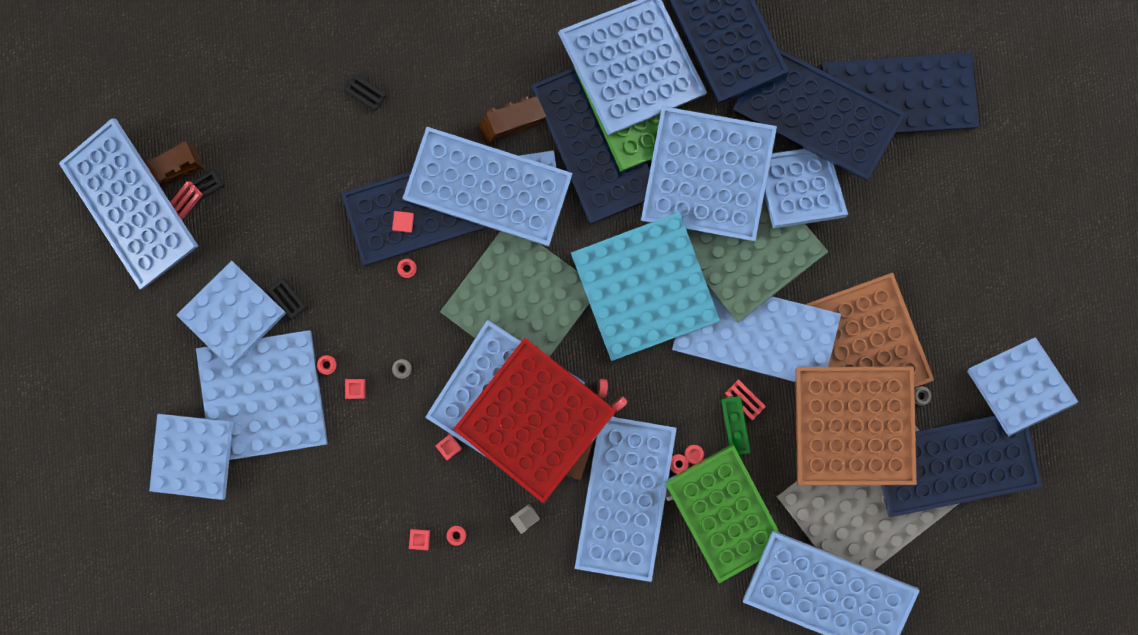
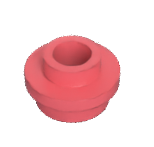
M403 259L397 266L398 273L404 278L412 277L417 270L416 264L411 259ZM406 265L411 267L409 272L404 271Z
M328 355L322 356L317 362L319 372L325 375L333 373L337 366L335 359ZM327 361L330 363L328 369L324 367V363Z
M680 454L672 456L670 465L672 472L679 474L688 468V460L685 456ZM678 460L682 462V467L677 468L675 465Z
M453 526L447 532V540L452 545H461L466 539V532L460 526ZM454 532H458L460 534L459 539H455L453 537Z

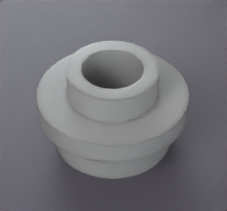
M400 359L393 364L392 371L396 377L403 379L410 375L412 367L407 360ZM401 365H404L406 368L403 373L399 371Z
M919 386L914 389L915 404L922 406L930 402L931 392L928 388ZM920 392L924 395L922 400L918 398Z

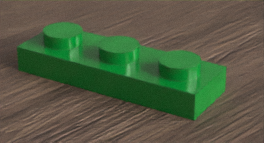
M741 395L722 398L721 402L729 446L733 444L739 455L751 453Z

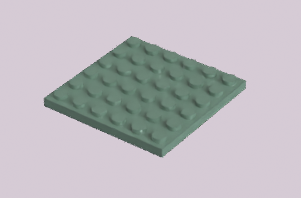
M765 197L763 198L755 241L686 229L707 287L737 323L828 253V250L805 224L773 229Z
M500 231L440 313L474 338L477 337L486 321L489 320L520 341L527 338L550 357L590 303L578 271L541 244Z

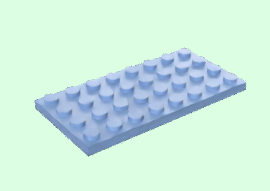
M110 119L59 163L140 290L145 289L198 247L117 119Z
M426 127L403 200L549 247L573 173Z
M708 288L720 321L675 337L672 348L673 351L795 382V367H828L841 314L771 297L737 323Z
M612 417L598 434L575 569L652 581L667 490L664 481L669 478L677 428Z
M772 530L744 595L743 603L823 635H900L918 596L919 589Z

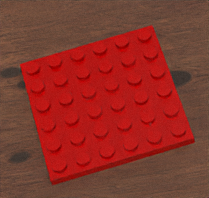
M524 338L453 430L538 500L545 503L617 410L531 341Z

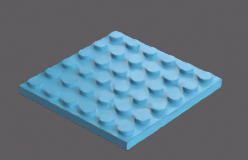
M680 212L571 253L611 361L720 321Z

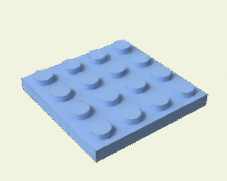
M806 149L772 153L764 197L773 229L845 218L848 215L833 163Z
M231 261L177 316L217 356L232 368L286 312Z
M1036 337L979 363L967 371L1008 437L1078 403V400Z
M157 414L149 491L225 499L233 421Z

